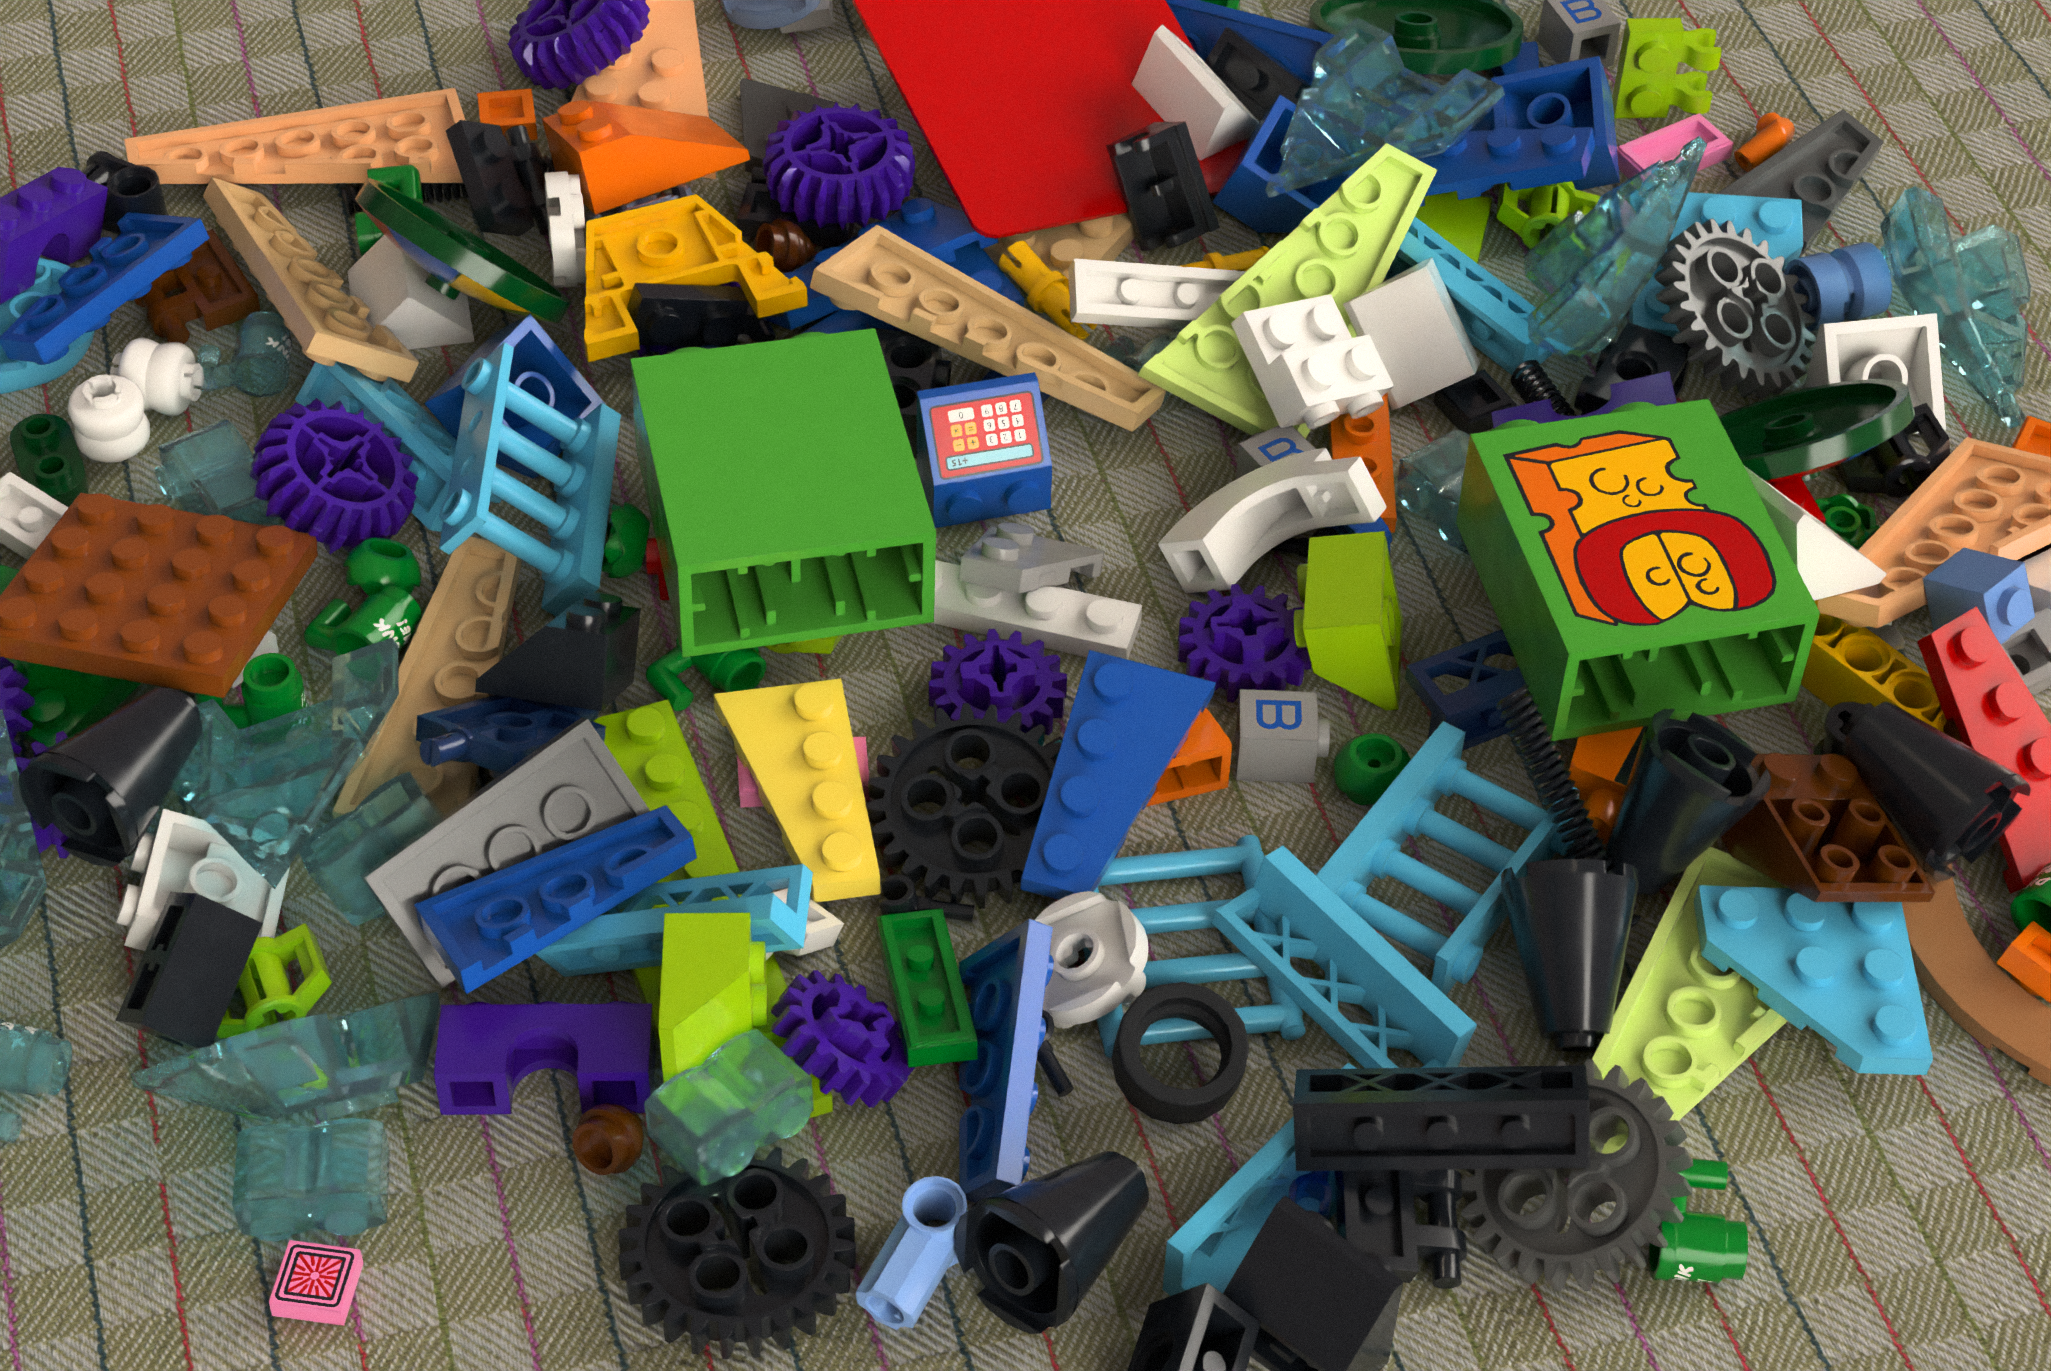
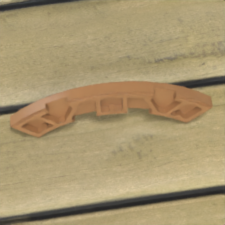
M1895 828L1936 892L1930 902H1902L1916 976L1948 1015L1980 1044L1989 1050L1996 1046L2014 1060L2029 1067L2028 1075L2051 1086V1009L2027 993L1993 961L1977 940L1965 919L1957 898L1953 877L1936 882L1923 870ZM1952 863L1948 865V867H1949L1951 870H1952Z

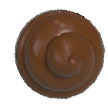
M776 219L771 224H762L758 229L754 250L757 253L764 251L769 253L773 257L774 267L782 274L801 268L806 259H810L815 254V247L811 239L793 221Z
M604 1103L592 1107L580 1117L577 1128L572 1136V1145L578 1160L586 1169L598 1175L618 1174L627 1171L641 1157L644 1140L641 1118L634 1111L618 1104Z

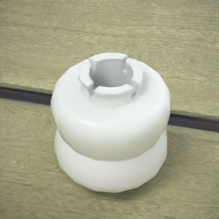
M136 338L126 345L123 353L119 352L113 358L112 363L119 365V367L111 366L110 375L125 377L139 387L144 396V411L155 410L164 415L177 416L185 412L190 402L197 401L202 391L194 388L195 386L203 387V367L200 366V363L195 362L192 350L182 343L169 342L159 344L147 338Z
M97 375L77 386L70 395L68 415L75 426L74 440L84 455L92 460L113 463L127 460L143 450L150 438V423L144 413V396L134 382L116 375Z

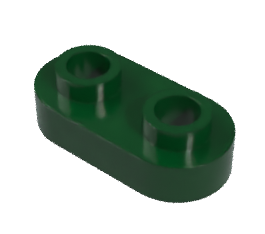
M34 414L14 426L10 433V443L21 479L67 507H70L80 492L88 494L89 485L84 465L71 428L66 420L52 414Z

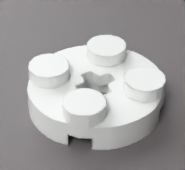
M568 171L545 172V198L549 244L553 257L551 265L554 287L577 286L578 283L586 282V248L583 232L585 217L579 174H568Z
M1080 892L1054 902L1035 919V921L1053 927L1050 955L1054 960V968L1051 979L1045 988L1043 1010L1048 1011L1053 1017L1054 1026L1064 1029L1075 1024L1096 1020L1108 1014L1120 1004L1131 1003L1141 995L1146 986V975L1143 970L1148 958V939L1141 922L1119 900L1118 902L1107 900L1102 893ZM1087 947L1092 952L1084 964L1077 968H1069L1070 965L1078 961V951Z

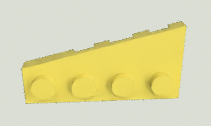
M841 678L713 694L714 711L723 727L726 726L734 740V750L744 767H748L756 782L759 798L768 815H773L781 830L782 842L794 865L804 864L813 872L810 892L812 900L814 902H824L881 894L880 873Z

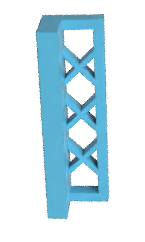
M1414 217L1385 276L1387 280L1432 257L1471 344L1511 375L1516 367L1524 361L1537 360L1540 365L1566 344L1568 331L1418 218ZM1530 364L1523 367L1516 375V379L1525 369L1532 367L1533 365Z
M337 361L334 366H326L315 362L295 400L306 407V405H309L317 398L327 408L340 400L346 412L354 414L363 408L364 419L373 424L384 421L383 432L388 437L402 438L399 452L414 457L408 470L413 472L419 479L416 484V491L414 492L417 497L411 513L429 530L442 532L443 521L440 520L439 514L448 496L457 440L390 377L386 381H377L363 375L354 366ZM491 493L490 502L500 503L502 499Z
M1283 845L1264 857L1252 888L1215 911L1211 923L1364 1068H1398L1387 1057V1047L1409 1050L1424 1064L1421 1068L1458 1067L1477 1024ZM1258 908L1277 926V935L1254 932L1241 918ZM1290 956L1313 960L1325 971V980L1302 977L1290 966ZM1338 1001L1361 1005L1373 1016V1026L1350 1022L1338 1011Z
M804 864L654 883L608 910L610 914L596 917L535 954L564 977L661 966L665 913H750L752 941H765L766 953L804 948L813 872ZM788 888L786 904L771 892L777 889ZM727 896L729 898L724 900L711 901L713 898ZM668 904L670 906L651 909L654 905Z
M1347 1063L1342 1069L1357 1068L1351 1065L1350 1063ZM1294 1116L1167 1241L1162 1290L1170 1296L1207 1282L1223 1294L1273 1208L1284 1196L1290 1198L1306 1211H1315L1327 1220L1336 1212L1334 1171H1296Z

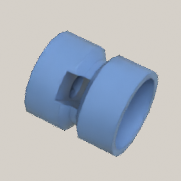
M1869 242L1837 248L1830 254L1821 252L1793 259L1787 264L1784 271L1785 275L1792 274L1798 276L1797 283L1792 287L1795 293L1804 294L1809 298L1801 306L1803 312L1815 317L1816 322L1805 328L1809 332L1819 330L1820 324L1843 322L1844 319L1855 321L1881 314L1887 310L1891 302L1892 282L1887 262L1881 251Z

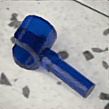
M1310 1171L1308 1174L1300 1175L1291 1183L1288 1198L1295 1203L1306 1197L1318 1200L1320 1202L1318 1213L1328 1220L1332 1190L1328 1183L1330 1171Z

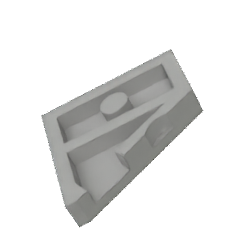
M999 523L997 527L991 526L962 556L958 580L1019 594L1038 590L1042 586L1066 584L1069 582L1070 571L1081 573L1091 578L1099 577L1102 571L1105 551L1033 535L1034 530L1023 524Z

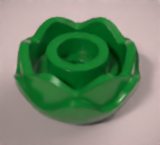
M1837 494L1830 498L1815 500L1826 518L1825 525L1857 550L1880 528L1879 525H1876L1874 510L1869 506L1858 503L1850 495Z
M624 502L623 506L612 505V514L606 530L608 541L604 548L601 570L608 573L609 578L620 579L628 577L640 571L643 563L650 520L642 510L628 502Z
M369 538L361 542L347 555L342 566L347 567V584L351 586L359 585L368 596L377 594L382 587L387 585L399 587L411 595L415 586L420 587L421 584L419 562L412 550L400 542L386 538Z
M1378 733L1356 736L1350 739L1335 756L1333 764L1336 785L1342 792L1346 793L1352 802L1358 805H1374L1410 762L1411 758L1406 749L1389 736Z

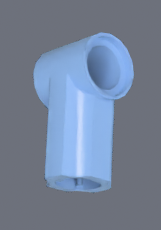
M932 1176L924 1177L914 1182L905 1191L902 1200V1215L856 1291L857 1304L866 1309L875 1321L895 1330H898L900 1327L913 1328L946 1270L958 1263L955 1232L959 1218L967 1212L966 1195L960 1185L948 1178ZM937 1219L948 1222L938 1227L923 1225L930 1220Z

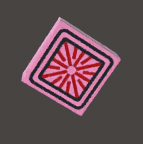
M289 1240L269 1299L272 1316L344 1326L364 1264L361 1250Z

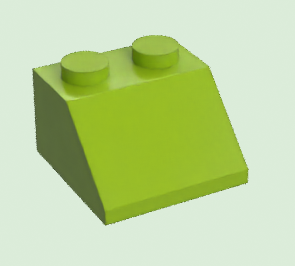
M1385 532L1310 537L1307 564H1298L1297 568L1299 597L1301 602H1305L1304 609L1294 611V634L1297 647H1307L1313 673L1386 711L1399 710L1403 614Z
M750 913L664 914L658 1030L667 1114L682 1113L754 1055L755 1027H768V984H765L766 945L765 941H752Z

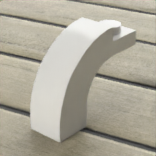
M1326 448L1314 449L1271 462L1227 484L1189 511L1161 539L1158 545L1185 593L1208 592L1211 589L1216 591L1230 590L1231 585L1236 584L1254 562L1278 544L1317 528L1375 522L1387 506L1361 456L1332 460Z

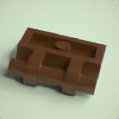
M213 229L207 231L210 238L191 252L193 256L189 262L179 268L163 273L151 282L152 288L147 294L134 300L137 305L147 309V321L156 335L166 338L168 343L179 342L185 344L190 337L185 324L195 319H199L208 332L261 313L258 294ZM177 288L181 292L169 298L165 296L166 292Z

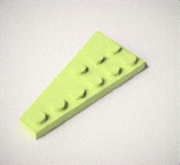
M1386 143L1341 184L1339 189L1319 208H1315L1307 215L1299 226L1284 240H1280L1219 296L1218 300L1203 314L1179 332L1177 337L1168 346L1144 364L1138 376L1250 435L1265 432L1278 426L1275 415L1231 323L1246 311L1331 294L1351 337L1355 338L1357 336L1356 331L1343 304L1383 283L1437 170ZM1306 423L1293 426L1305 439L1307 438L1311 429H1308Z
M1711 846L1687 866L1614 1013L1610 1033L1604 1034L1592 1058L1601 1071L1603 1079L1615 1065L1621 1066L1629 1078V1085L1641 1077L1645 1079L1654 1092L1652 1099L1663 1096L1674 1112L1670 1120L1677 1121L1685 1116L1787 1022L1785 1018L1756 997L1759 988L1731 967L1722 972L1701 955L1693 901L1699 885L1788 887L1733 858L1731 854ZM1621 1134L1610 1138L1605 1143L1601 1153L1608 1154L1620 1150L1626 1143L1629 1135Z

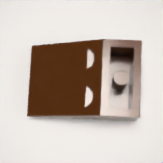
M1780 753L1756 755L1751 765L1757 771L1760 778L1765 770L1768 769L1771 776L1770 789L1758 805L1721 836L1733 858L1814 902L1931 901L1936 892L1847 755Z

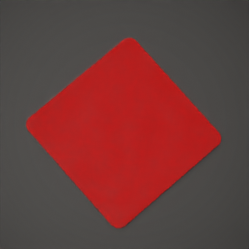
M851 0L964 214L977 233L988 238H1003L1128 213L1106 145L1154 122H1165L1132 86V82L1154 32L1163 24L1194 50L1166 0ZM1246 139L1201 161L1198 159L1210 196L1218 193L1247 142Z

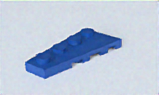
M929 198L909 200L901 206L900 211L887 217L885 220L870 223L865 228L862 227L859 229L858 235L837 247H830L820 251L815 255L813 261L794 272L783 273L788 279L796 276L804 282L807 287L808 306L786 311L781 317L768 316L764 320L793 330L840 310L841 308L835 306L828 296L810 288L814 268L876 225L883 227L946 264L956 261L954 250L972 242H975L976 247L982 250L998 243V238H988L977 233L970 225L963 211L934 202Z
M127 212L117 222L122 233L114 241L111 237H102L89 249L93 258L89 265L70 268L57 280L62 289L58 295L53 294L39 298L0 336V345L7 358L46 365L64 357L69 351L68 345L84 333L95 331L106 325L111 319L110 313L126 301H132L147 294L152 288L151 282L166 271L179 268L191 260L193 256L191 252L210 238L201 218Z
M1089 650L1022 874L1020 890L1058 900L1075 893L1095 891L1125 842L1127 833L1141 810L1145 809L1156 791L1157 783L1172 758H1176L1187 740L1189 730L1200 712H1204L1213 697L1216 682Z
M665 805L416 903L414 907L421 929L464 992L468 994L693 861L697 856L692 835Z
M1030 918L959 962V973L962 983L971 986V1004L968 1003L978 1045V1059L964 1061L959 1066V1089L971 1094V1106L965 1111L959 1121V1185L966 1195V1200L974 1203L1021 1184L1026 1176L1030 1162V1153L1026 1147L1029 1116L1034 1110L1038 1097V1087L1034 1082L1037 1052L1043 1043L1046 1032V1022L1042 1018L1045 988L1051 979L1054 968V960L1050 955L1053 927Z

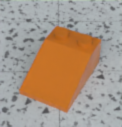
M579 100L566 103L558 109L557 114L542 118L555 171H568V174H579L583 204L595 215L750 160L748 149L707 116Z

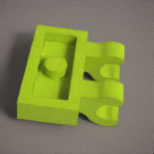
M1627 18L1612 95L1614 118H1667L1670 105L1677 106L1691 114L1709 112L1713 94L1712 91L1705 90L1708 78L1707 73L1692 71L1676 74L1678 62L1686 63L1688 66L1700 71L1718 69L1722 50L1721 47H1714L1717 35L1716 30L1698 28L1684 31L1681 18Z

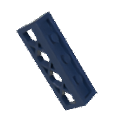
M1502 629L1406 666L1405 680L1431 711L1428 739L1444 721L1466 732L1462 750L1464 751L1507 734L1520 726L1505 727L1506 722L1516 715L1505 719L1500 717L1501 713L1511 706L1502 709L1496 708L1497 702L1520 689L1523 684H1526L1519 667L1508 671L1484 665L1486 658L1498 653L1514 657ZM1447 674L1470 681L1468 687L1444 695L1432 679Z

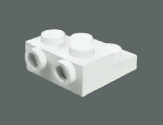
M1331 294L1246 311L1231 323L1280 428L1306 423L1308 429H1314L1346 413H1349L1352 419L1364 417L1383 406L1382 396L1394 387L1370 335L1351 337Z
M163 809L154 833L146 832L132 857L130 870L143 874L139 886L127 884L118 911L116 923L129 927L124 946L143 951L146 950L170 892L200 894L262 922L263 924L257 937L274 938L295 845Z

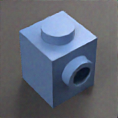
M1962 548L1922 578L1934 631L1977 606L1995 637L2002 644L2035 617L2024 562Z

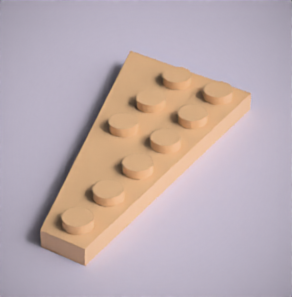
M646 0L650 8L648 14L650 22L642 30L643 36L640 41L632 43L630 45V53L621 55L615 61V66L609 65L601 70L599 76L592 75L586 78L582 84L577 85L571 102L579 100L598 101L707 116L709 118L693 0ZM716 172L703 176V178L716 179Z
M449 88L126 138L124 140L128 162L153 169L159 177L160 185L209 184L211 177L232 184L365 183L368 178L367 169L398 165H413L420 173L421 183H463L446 130L459 120H465L456 89Z
M1966 437L1858 550L1887 573L1884 579L1877 585L1819 599V612L1840 618L1844 623L1851 626H1870L1878 629L1928 604L1922 578L1962 548L2018 560L2051 544V457Z

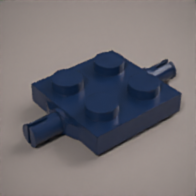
M492 695L417 715L416 741L421 742L420 756L426 765L431 764V767H435L449 761L472 762L489 769L490 775L497 778L581 717L589 719L603 742H605L606 726L593 722L598 718L599 711Z

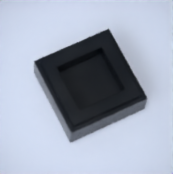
M1485 369L1436 391L1434 396V404L1465 438H1469L1470 434L1494 428L1491 412L1517 406Z

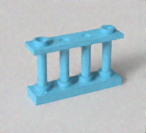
M503 342L486 359L482 357L477 358L469 366L462 380L465 396L448 496L439 514L440 520L443 521L439 549L447 554H451L473 533H477L542 571V579L545 580L541 608L557 617L577 600H583L585 594L597 591L600 586L621 414L601 403L585 418L571 420L509 381L514 348ZM504 408L509 409L560 440V447L563 449L562 459L502 424ZM498 450L553 482L554 490L557 492L556 503L495 467ZM491 493L548 527V534L551 536L550 547L489 512Z
M1443 721L1316 876L1372 928L1435 961L1431 982L1442 993L1447 995L1457 981L1466 984L1472 978L1481 962L1484 945L1508 915L1501 889L1502 872L1512 867L1516 879L1527 877L1526 863L1550 860L1555 853L1564 856L1567 853L1565 851L1566 847L1574 843L1575 840L1563 843L1560 842L1561 838L1577 828L1561 834L1557 833V827L1571 819L1554 824L1551 823L1552 818L1565 810L1548 814L1547 810L1466 770L1467 762L1461 760L1466 732ZM1453 793H1456L1530 831L1531 834L1517 852H1514L1434 811V804L1442 794L1450 797ZM1422 833L1493 870L1499 875L1482 895L1400 852L1401 845L1409 835L1416 838ZM1388 875L1466 917L1450 938L1367 895V887L1375 877L1384 879Z

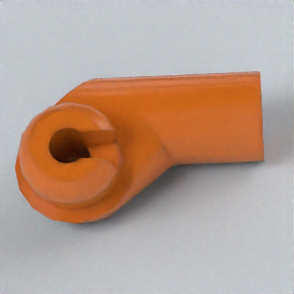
M1771 112L1763 115L1758 120L1756 135L1734 152L1735 159L1746 172L1751 171L1789 145L1794 137L1795 128L1788 118L1780 117L1777 113Z

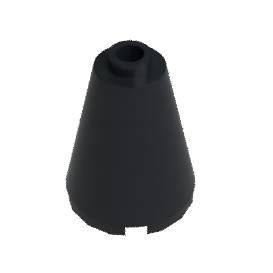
M155 688L35 755L30 760L28 767L21 772L18 780L22 800L33 819L43 830L53 823L65 834L68 839L60 846L70 854L93 865L113 867L120 864L125 857L134 853L202 735L203 727L197 705L189 696L180 691Z
M1883 702L1876 707L1871 703L1863 705L1851 715L1843 727V732L1847 735L1842 746L1844 752L1854 764L1858 773L1923 870L1936 882L1948 880L1956 875L1948 865L1960 856H1963L1970 864L1980 858L2004 834L2021 812L2022 808L2013 801L2016 794L2030 795L2031 787L2029 783L2019 774L1890 702Z
M1663 709L1654 714L1645 729L1605 847L1608 848L1605 856L1613 858L1610 866L1618 868L1615 875L1623 876V863L1633 865L1639 870L1637 895L1658 893L1758 805L1770 789L1771 776L1768 769L1765 770L1760 778L1757 771L1751 765L1757 753L1749 744L1728 728L1703 715L1692 712L1685 722L1670 719L1675 709Z
M1559 859L1526 863L1527 877L1516 879L1512 867L1507 868L1501 874V889L1540 1037L1554 1040V1050L1587 1052L1596 1050V1039L1603 1038L1604 1034H1609L1612 1026L1639 888V870L1633 865L1623 863V876L1606 874V860Z
M1104 1151L976 1202L959 1218L955 1232L957 1259L963 1273L965 1274L973 1267L985 1287L976 1295L986 1308L1007 1325L1029 1334L1042 1333L1048 1327L1055 1326L1056 1329L1069 1320L1147 1207L1149 1191L1145 1175L1133 1160L1117 1152Z

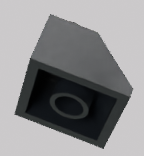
M604 593L585 594L583 600H577L477 678L475 692L603 711L634 682L641 608L622 606V598Z

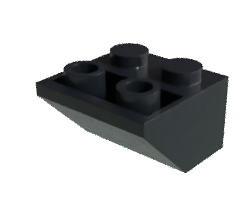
M1284 1196L1273 1208L1223 1294L1261 1322L1251 1357L1269 1371H1380L1389 1362L1403 1281L1395 1275L1394 1271L1383 1259L1372 1253L1362 1252L1336 1233L1332 1224L1324 1216L1312 1210L1306 1211L1290 1198Z

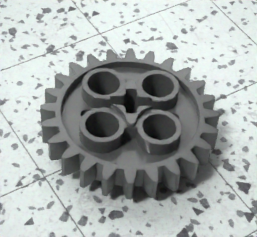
M1713 218L1702 225L1699 222H1695L1665 245L1667 251L1657 259L1663 269L1654 274V278L1666 287L1655 295L1656 299L1670 308V311L1662 316V320L1670 324H1676L1679 331L1672 340L1674 343L1686 342L1690 350L1687 355V361L1691 363L1700 359L1704 363L1703 374L1706 379L1717 373L1720 375L1722 390L1727 391L1737 385L1741 397L1746 398L1755 392L1759 399H1763L1771 393L1777 395L1808 372L1805 365L1810 363L1812 352L1808 348L1815 344L1816 337L1805 328L1816 321L1815 317L1803 312L1801 306L1809 298L1804 294L1795 293L1792 286L1797 283L1798 276L1784 274L1781 270L1785 261L1784 257L1779 256L1772 259L1768 256L1769 247L1766 240L1755 245L1753 244L1749 228L1746 227L1736 234L1732 221L1727 220L1718 226Z
M1587 1059L1584 1065H1586L1589 1092L1591 1168H1584L1583 1170H1579L1580 1168L1466 1169L1468 1173L1474 1176L1461 1180L1462 1196L1467 1201H1471L1461 1212L1473 1228L1479 1227L1474 1237L1486 1252L1495 1250L1493 1258L1506 1272L1518 1264L1517 1272L1527 1284L1533 1285L1544 1271L1545 1280L1554 1291L1561 1292L1569 1273H1573L1576 1281L1584 1291H1591L1594 1271L1602 1269L1611 1281L1616 1284L1620 1282L1619 1261L1628 1258L1637 1267L1645 1268L1647 1265L1640 1247L1646 1241L1661 1248L1668 1246V1242L1658 1226L1661 1221L1670 1223L1683 1222L1684 1216L1671 1201V1198L1692 1195L1693 1190L1685 1177L1677 1173L1694 1166L1693 1159L1685 1147L1678 1146L1687 1138V1135L1677 1120H1670L1674 1112L1663 1096L1652 1099L1654 1092L1642 1077L1629 1085V1078L1621 1066L1615 1065L1603 1079L1601 1071L1595 1062ZM1562 1060V1061H1558L1556 1066H1567V1065H1566L1565 1062ZM1621 1134L1629 1135L1626 1143L1620 1150L1608 1154L1601 1153L1605 1143L1610 1138ZM1565 1178H1569L1567 1186L1564 1183ZM1536 1195H1546L1543 1205L1536 1212L1530 1215H1520L1522 1206L1529 1198ZM1605 1202H1616L1613 1213L1607 1219L1601 1222H1589L1591 1213L1597 1206ZM1570 1215L1569 1229L1567 1232L1560 1234Z

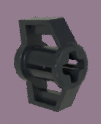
M1927 403L1913 407L1915 415L1906 428L1863 453L1864 456L1870 457L1879 473H1864L1855 458L1834 466L1849 492L1881 493L1890 497L1910 495L1950 455L1949 437ZM1919 432L1930 453L1926 457L1918 455L1907 438L1908 435ZM1901 475L1906 481L1905 484H1902L1898 479Z

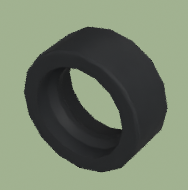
M1186 982L1158 985L1138 996L1121 1019L1111 1057L1115 1080L1129 1103L1152 1119L1173 1124L1203 1121L1223 1109L1238 1089L1246 1068L1249 1043L1245 1024L1229 1001L1210 988ZM1177 1017L1196 1022L1208 1030L1219 1044L1221 1053L1219 1069L1211 1081L1199 1088L1183 1090L1164 1085L1151 1076L1141 1063L1139 1053L1141 1037L1151 1024L1161 1019Z

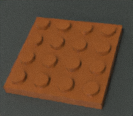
M80 492L0 595V657L224 698L318 556L316 536L293 531L280 525L265 526L232 520L224 515H204L172 509L163 504L148 505L114 499L106 494H86Z

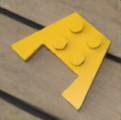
M697 194L586 221L584 345L588 362L640 349L638 330L627 310L635 283L717 286L729 282H738L758 319L808 306L807 287L804 282L796 276L788 279L774 267L773 257L766 251L757 253L742 241V231Z

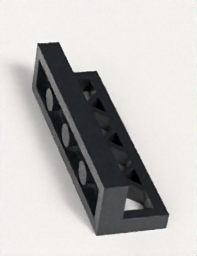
M1586 1065L1297 1069L1293 1099L1296 1171L1591 1168L1590 1111Z

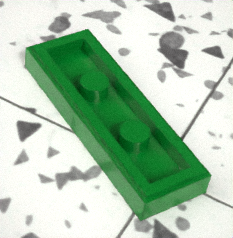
M943 909L877 916V939L908 1068L978 1059L977 1037Z

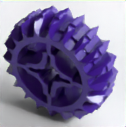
M532 0L528 3L529 8L518 14L516 18L517 23L510 29L509 34L511 38L508 46L512 51V57L516 61L517 66L525 77H529L534 85H541L544 90L553 89L554 87H557L559 90L565 89L572 82L580 85L586 78L592 75L599 76L601 70L609 65L615 66V61L621 55L630 53V45L640 41L643 36L642 30L650 22L648 19L650 8L646 0Z
M835 102L832 108L824 109L817 104H813L810 113L799 110L793 111L791 121H778L776 132L768 134V143L765 146V157L763 158V175L766 176L770 199L780 203L782 212H795L798 222H805L809 219L816 220L819 229L827 223H838L843 231L846 223L856 222L865 228L868 219L871 217L877 220H885L888 210H900L902 200L910 196V188L913 186V173H915V155L913 154V146H911L908 140V132L898 129L896 119H882L879 109L869 112L861 111L859 103H856L851 108H842Z
M316 398L306 407L295 402L284 414L279 413L276 418L269 422L254 447L255 452L252 456L254 461L251 464L252 470L249 476L257 482L254 497L268 501L266 517H281L285 521V527L293 531L308 533L310 536H316L317 541L324 544L329 555L340 549L341 546L350 553L355 546L366 539H391L393 535H397L413 510L414 501L417 497L414 492L416 491L419 477L408 470L414 457L399 452L402 438L388 437L383 432L384 421L373 424L364 419L363 408L352 414L346 412L340 400L327 408Z

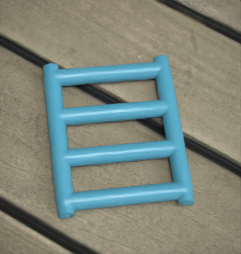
M1246 835L1238 839L1236 846L1114 858L1098 886L1242 872L1247 891L1254 886L1265 855L1262 852L1259 838L1255 835ZM1098 886L1094 892L1099 893ZM1233 899L1130 910L1141 922L1146 934L1216 928L1211 923L1215 911ZM1258 908L1241 918L1246 924H1254L1255 932L1277 935V926ZM1087 947L1083 948L1085 962L1092 953ZM1243 952L1147 961L1143 972L1146 975V986L1144 989L1178 982L1200 984L1266 977L1272 1004L1234 1008L1245 1024L1246 1033L1256 1034L1280 1031L1282 1038L1295 1040L1302 1037L1306 1032L1302 1018V1008ZM1122 1004L1097 1019L1104 1053L1109 1058L1112 1057L1116 1035L1124 1015ZM1176 1017L1161 1019L1151 1024L1142 1035L1140 1045L1214 1037L1208 1030L1196 1022Z

